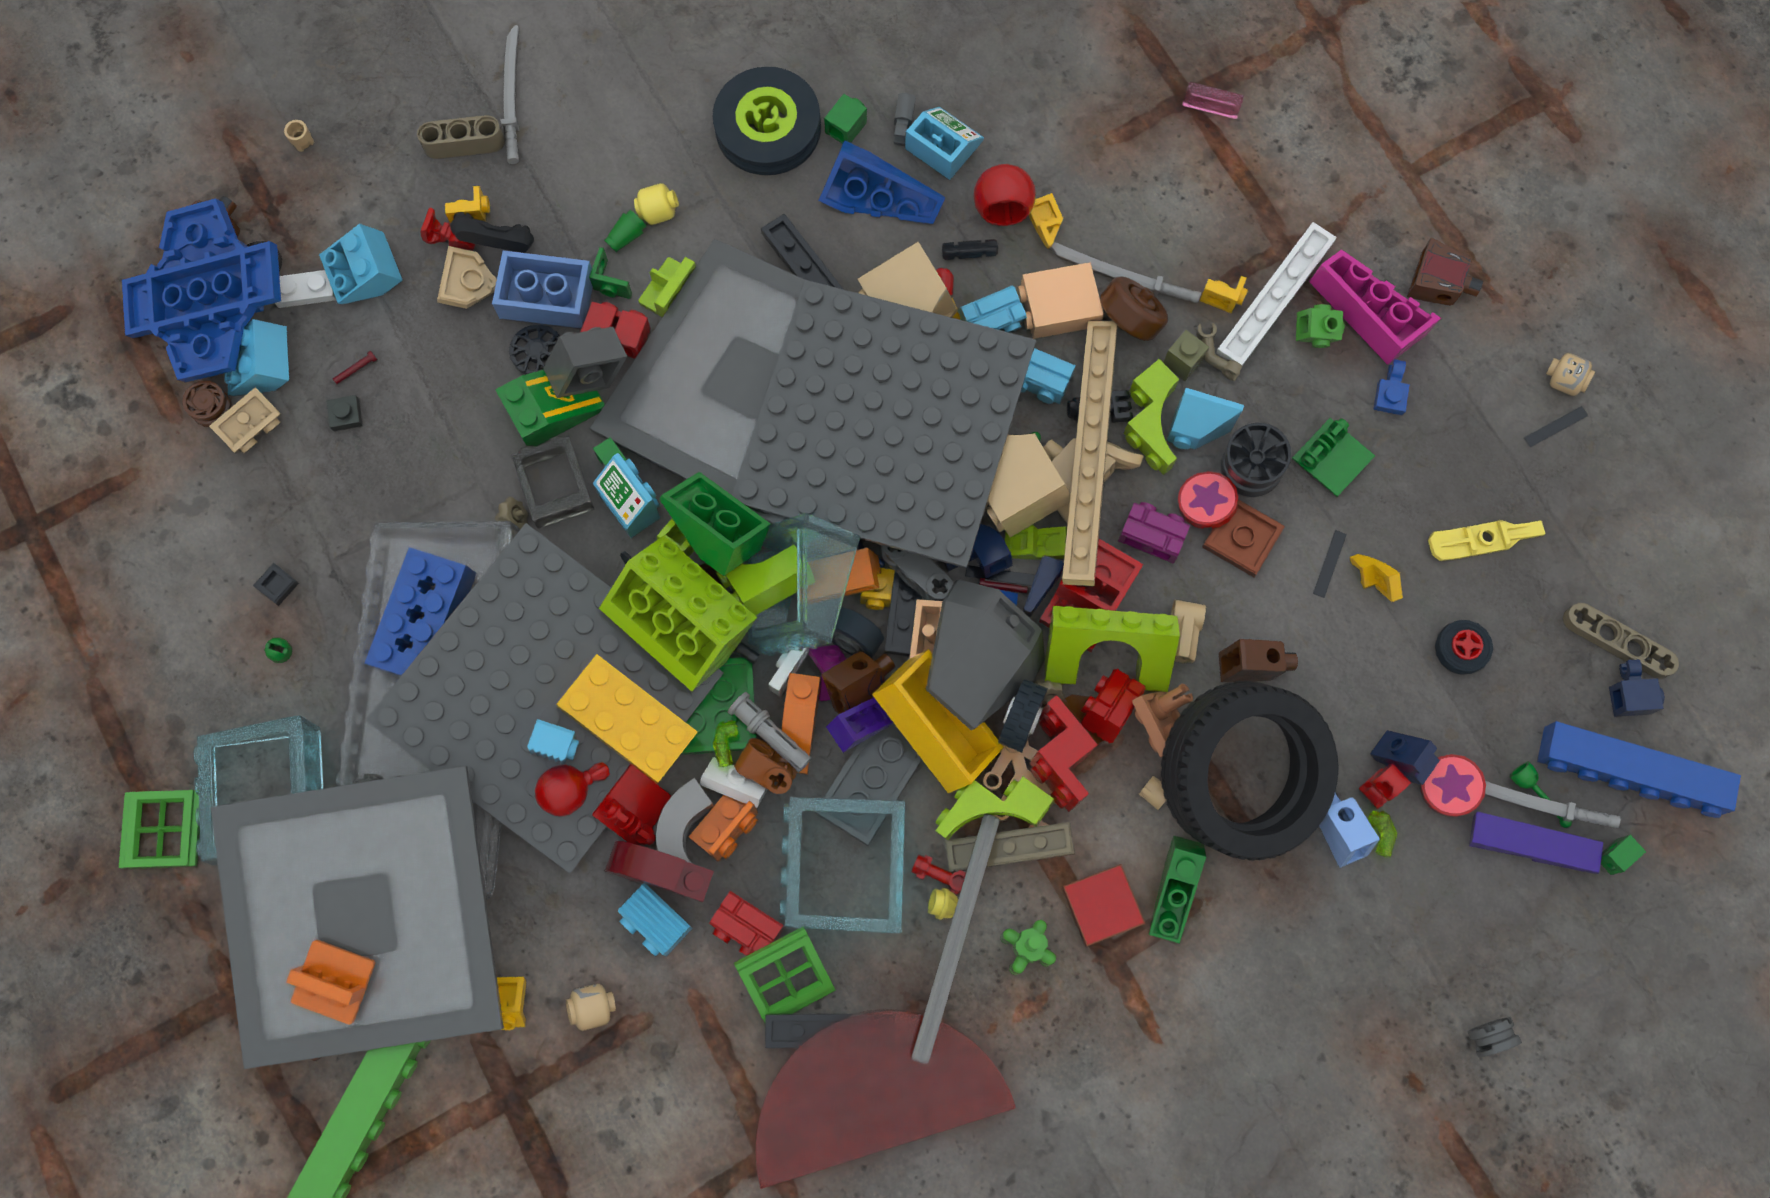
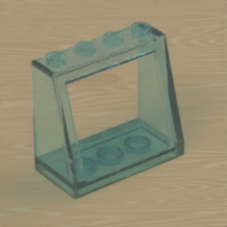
M808 513L770 524L761 550L748 559V564L763 562L792 545L796 546L798 620L785 623L793 597L791 595L756 615L757 619L748 630V643L757 646L758 652L769 656H775L778 652L788 654L790 650L803 651V648L817 649L819 645L831 644L860 535Z
M300 715L197 736V746L194 747V760L198 765L195 791L199 795L196 822L200 826L197 853L201 858V862L211 865L218 864L211 807L217 806L215 747L289 738L291 794L323 789L321 733L319 726Z
M790 797V803H784L783 822L789 823V834L783 835L782 855H788L787 867H782L781 887H787L786 900H780V919H786L785 927L801 928L804 926V928L902 933L905 800ZM802 811L891 814L888 919L799 914Z

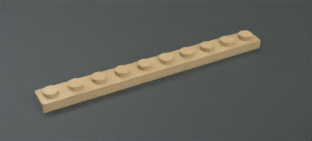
M1088 321L1062 576L1064 585L1094 586L1118 329L1117 324L1113 321Z

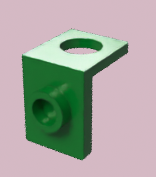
M599 247L589 276L593 289L600 291L601 294L607 297L614 298L620 296L631 299L632 291L628 281L603 275L608 259L604 248Z

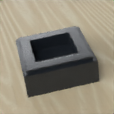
M273 563L253 586L279 606L299 583Z

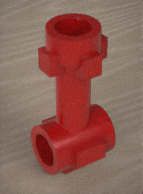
M918 855L911 871L916 874V878L924 880L925 876H929L949 885L950 891L956 896L960 894L966 872L959 870L958 872L951 873L931 864L932 857Z

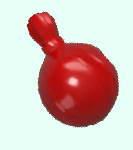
M600 762L583 772L574 766L566 764L551 767L537 781L535 787L537 804L553 816L572 814L585 802L588 785L594 781L605 780L610 775L608 766Z

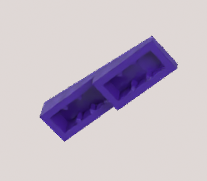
M872 698L837 715L826 728L844 753L894 723L876 699Z
M1476 812L1473 816L1469 846L1531 858L1534 862L1599 874L1603 842Z

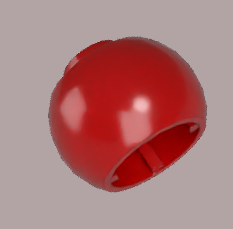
M1009 164L993 166L984 171L976 182L973 195L975 208L985 221L993 225L1009 226L1022 222L1031 213L1035 204L1036 190L1034 182L1029 174L1018 166Z

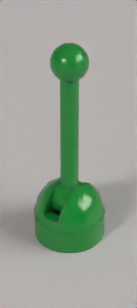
M1529 761L1517 767L1510 774L1511 780L1520 788H1532L1540 798L1550 800L1537 785L1539 774ZM1557 816L1561 827H1571L1572 821H1563V817Z

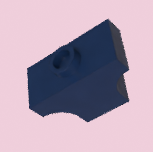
M1389 730L1385 732L1370 753L1377 762L1385 766L1394 763L1410 782L1420 785L1425 783L1440 761L1434 755L1437 747L1431 740Z

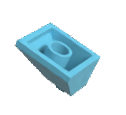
M1186 388L1175 410L1167 441L1180 449L1191 448L1195 450L1231 432L1243 411L1244 405Z

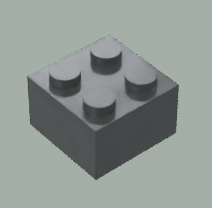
M595 327L585 332H567L559 336L543 369L556 397L561 398L609 388L625 362L627 355L614 327L602 329Z

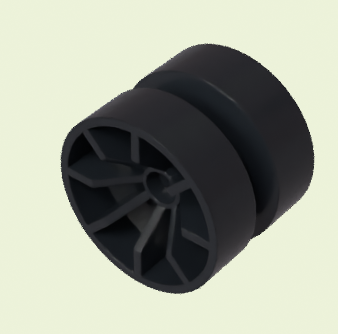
M1247 424L1239 428L1230 438L1221 460V473L1232 481L1237 489V494L1246 497L1266 495L1276 488L1290 464L1291 447L1289 441L1278 428L1270 424Z

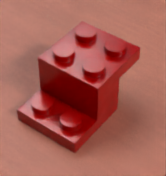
M1099 539L1094 586L1064 585L1063 580H1061L1055 595L1039 622L1050 628L1053 606L1117 611L1144 564ZM1096 644L1090 646L1086 650L1092 652Z
M1056 695L1047 702L1039 718L1041 720L1039 724L1048 736H1054L1055 738L1038 750L1029 764L1032 766L1030 770L1035 779L1041 784L1045 782L1052 791L1050 795L1054 798V802L1061 809L1065 807L1070 812L1089 794L1071 770L1085 760L1098 744Z

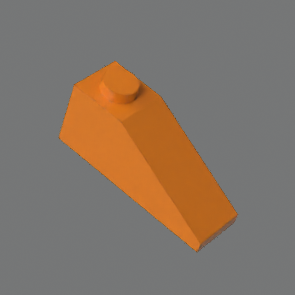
M789 673L781 730L810 756L821 679L817 676ZM809 763L799 774L808 775Z

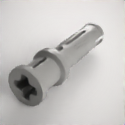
M744 692L735 700L727 712L730 715L737 716L747 726L749 733H757L798 773L802 771L812 757L769 719L770 715L766 709L762 711L749 699L750 695Z

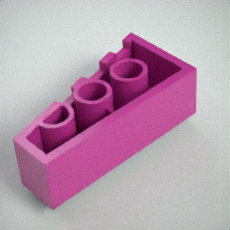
M1341 249L1320 265L1309 282L1335 310L1343 311V318L1389 365L1394 359H1397L1424 338L1441 318L1433 312L1428 314L1419 308L1420 303L1413 298L1406 299L1393 290L1395 288L1393 284L1387 280L1383 282L1374 277L1371 269Z

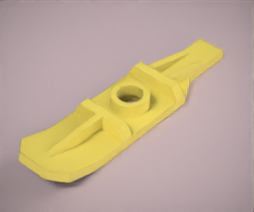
M1500 520L1458 529L1435 531L1430 535L1428 543L1432 555L1439 561H1446L1509 550L1519 540L1544 536L1545 530L1542 521L1512 524ZM1484 532L1491 535V542L1483 539L1482 535Z

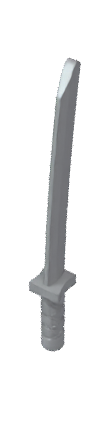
M517 25L511 29L507 36L504 65V119H501L503 131L506 132L507 161L509 164H517L519 162L516 131L520 130L516 118L515 105L516 60L519 27Z
M1053 242L1051 249L1057 256L1075 264L1091 262L1093 271L1112 278L1119 276L1130 278L1153 291L1156 298L1161 293L1194 303L1199 302L1201 292L1162 282V276H1158L1156 280L1092 258L1059 243Z
M1485 781L1486 795L1561 816L1563 821L1570 822L1573 819H1579L1584 822L1619 828L1620 816L1608 815L1607 813H1599L1593 810L1589 811L1583 808L1579 809L1575 807L1576 803L1568 802L1563 804Z

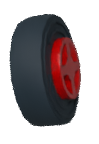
M1457 620L1446 625L1438 634L1435 649L1439 661L1445 668L1456 674L1464 675L1473 674L1487 665L1493 653V643L1487 630L1479 623L1470 620Z

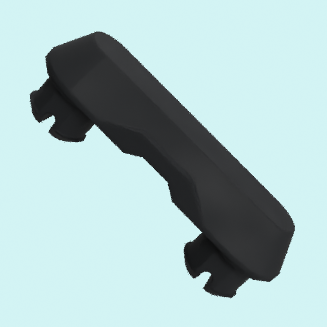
M464 212L456 213L454 220L450 224L452 233L458 240L521 253L527 252L534 243V237L530 233V228L526 225L523 227L521 224L514 225L513 227L494 226L488 222L473 219L471 214L466 213L465 215Z

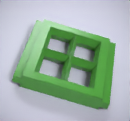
M203 791L126 792L124 797L119 868L139 869L197 866ZM183 802L182 826H164L166 803ZM143 803H160L158 826L141 827ZM164 832H181L180 855L162 856ZM140 833H157L156 856L138 857Z
M804 926L734 962L764 1023L766 1014H793L836 991ZM802 948L808 961L786 972L780 958ZM774 962L781 976L759 987L752 973ZM812 967L818 980L796 992L790 977ZM784 981L791 995L769 1006L762 992Z

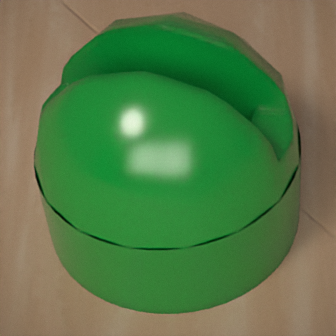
M277 637L268 640L264 651L267 658L271 661L284 663L292 655V646L285 639ZM275 645L284 648L283 653L272 650V647Z

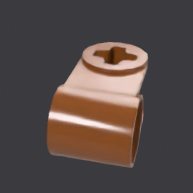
M751 738L734 765L739 774L755 781L775 794L786 793L791 788L792 782L797 775L796 769L766 742L757 738Z

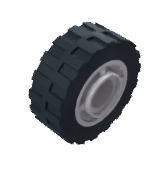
M1026 679L1023 680L1016 697H1013L1003 721L1005 724L998 743L1022 753L1029 735H1033L1043 710L1041 706L1048 688Z

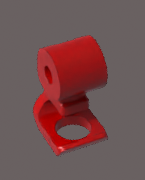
M433 208L428 209L420 231L424 242L435 244L449 240L448 244L451 247L470 251L474 250L475 244L458 240L452 233L450 224L444 222L442 226L435 217V210Z
M1392 763L1374 773L1359 787V790L1379 809L1387 801H1391L1398 796L1411 782Z

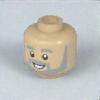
M1565 353L1560 360L1554 358L1547 371V375L1552 376L1550 386L1553 389L1570 396H1576L1580 391L1585 393L1595 371L1591 370L1592 363L1589 360L1572 353Z
M600 984L576 988L571 992L570 999H566L569 1022L571 1025L576 1024L577 1028L582 1031L607 1025L610 1020V1012L616 1011L613 993H606L604 987Z

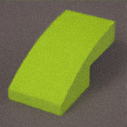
M1031 525L1012 537H1009L1005 530V543L1013 559L1041 560L1044 555L1054 559H1064L1067 527L1037 529L1034 525Z

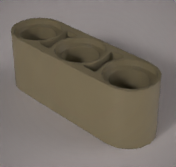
M489 115L430 121L423 123L417 130V137L425 154L432 159L494 153L502 149L505 144V138L498 120Z

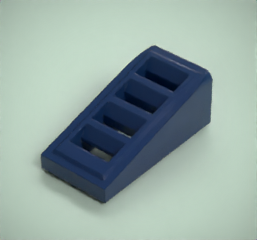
M1045 555L1044 557L1042 556L1023 612L1028 617L1033 615L1061 576L1064 562Z

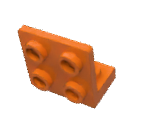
M723 795L689 835V838L716 861L719 862L722 857L727 859L737 848L738 844L735 841L742 833L747 835L757 824L758 819L755 817L758 811L751 801L745 804Z

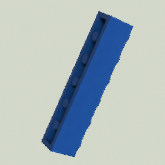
M1557 721L1544 727L1537 760L1539 763L1548 765L1547 768L1555 772L1565 773L1570 771L1577 773L1578 778L1582 780L1608 782L1610 788L1622 791L1628 789L1635 790L1643 798L1653 800L1662 798L1669 800L1670 805L1683 809L1693 807L1700 809L1702 815L1720 818L1723 814L1735 811L1741 778L1739 774Z

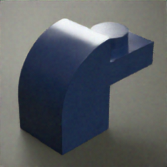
M980 524L969 562L976 559L985 578H988L1012 567V556L1002 536L995 529ZM944 562L948 572L959 567Z

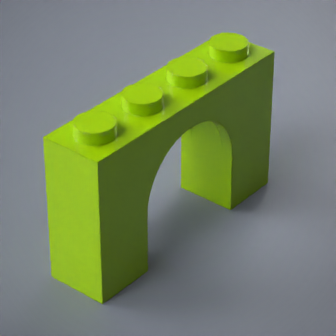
M795 545L788 547L763 562L741 564L725 576L719 572L716 573L724 589L730 587L734 592L731 595L741 604L745 605L755 616L814 583L810 568Z
M1053 606L1045 656V681L1076 685L1079 661L1084 651L1096 643L1112 640L1127 643L1138 651L1136 680L1145 685L1146 690L1168 692L1180 638L1178 616Z

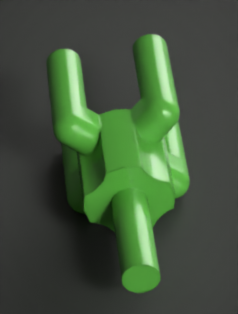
M1037 920L1030 929H1026L1021 933L1008 928L1001 934V942L1012 944L1016 955L1014 962L1009 966V971L1012 975H1019L1025 970L1028 963H1034L1038 960L1044 967L1055 963L1056 955L1046 949L1048 947V940L1043 935L1047 929L1045 921Z

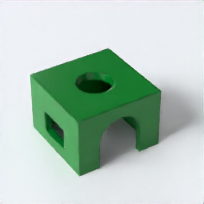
M611 437L593 448L597 459L601 464L604 463L605 466L617 453L620 454L624 461L627 460Z
M1631 834L1620 837L1602 852L1601 865L1610 875L1622 873L1646 851Z

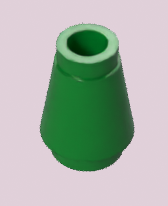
M629 210L626 214L622 213L604 241L617 253L620 249L644 234L643 230L646 224L632 210Z

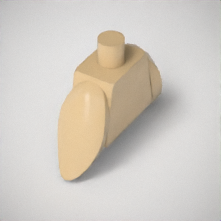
M1073 438L1065 448H1062L1051 439L1043 448L1071 495L1076 438ZM1107 441L1104 482L1111 476L1114 469L1126 470L1140 467L1144 456L1125 450ZM1070 503L1057 510L1067 525Z

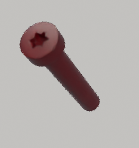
M370 350L367 352V356L332 379L338 384L371 361L376 362L378 359Z
M979 578V585L1027 594L1028 586L985 581V578Z

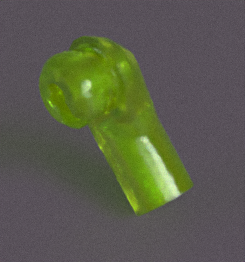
M723 720L717 725L713 748L718 767H727L733 764L728 738L738 735L737 725L734 720L728 722Z
M1374 810L1370 812L1368 821L1380 833V840L1378 841L1375 853L1391 858L1397 838L1396 827L1390 814L1385 811L1378 812Z

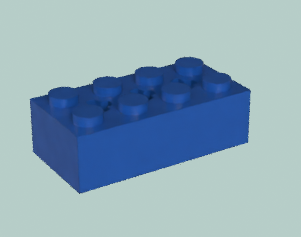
M409 547L364 663L378 670L401 677L470 592L477 573L464 564ZM433 585H435L434 590H430V588ZM424 613L423 619H419V617ZM413 643L412 648H408L409 644Z

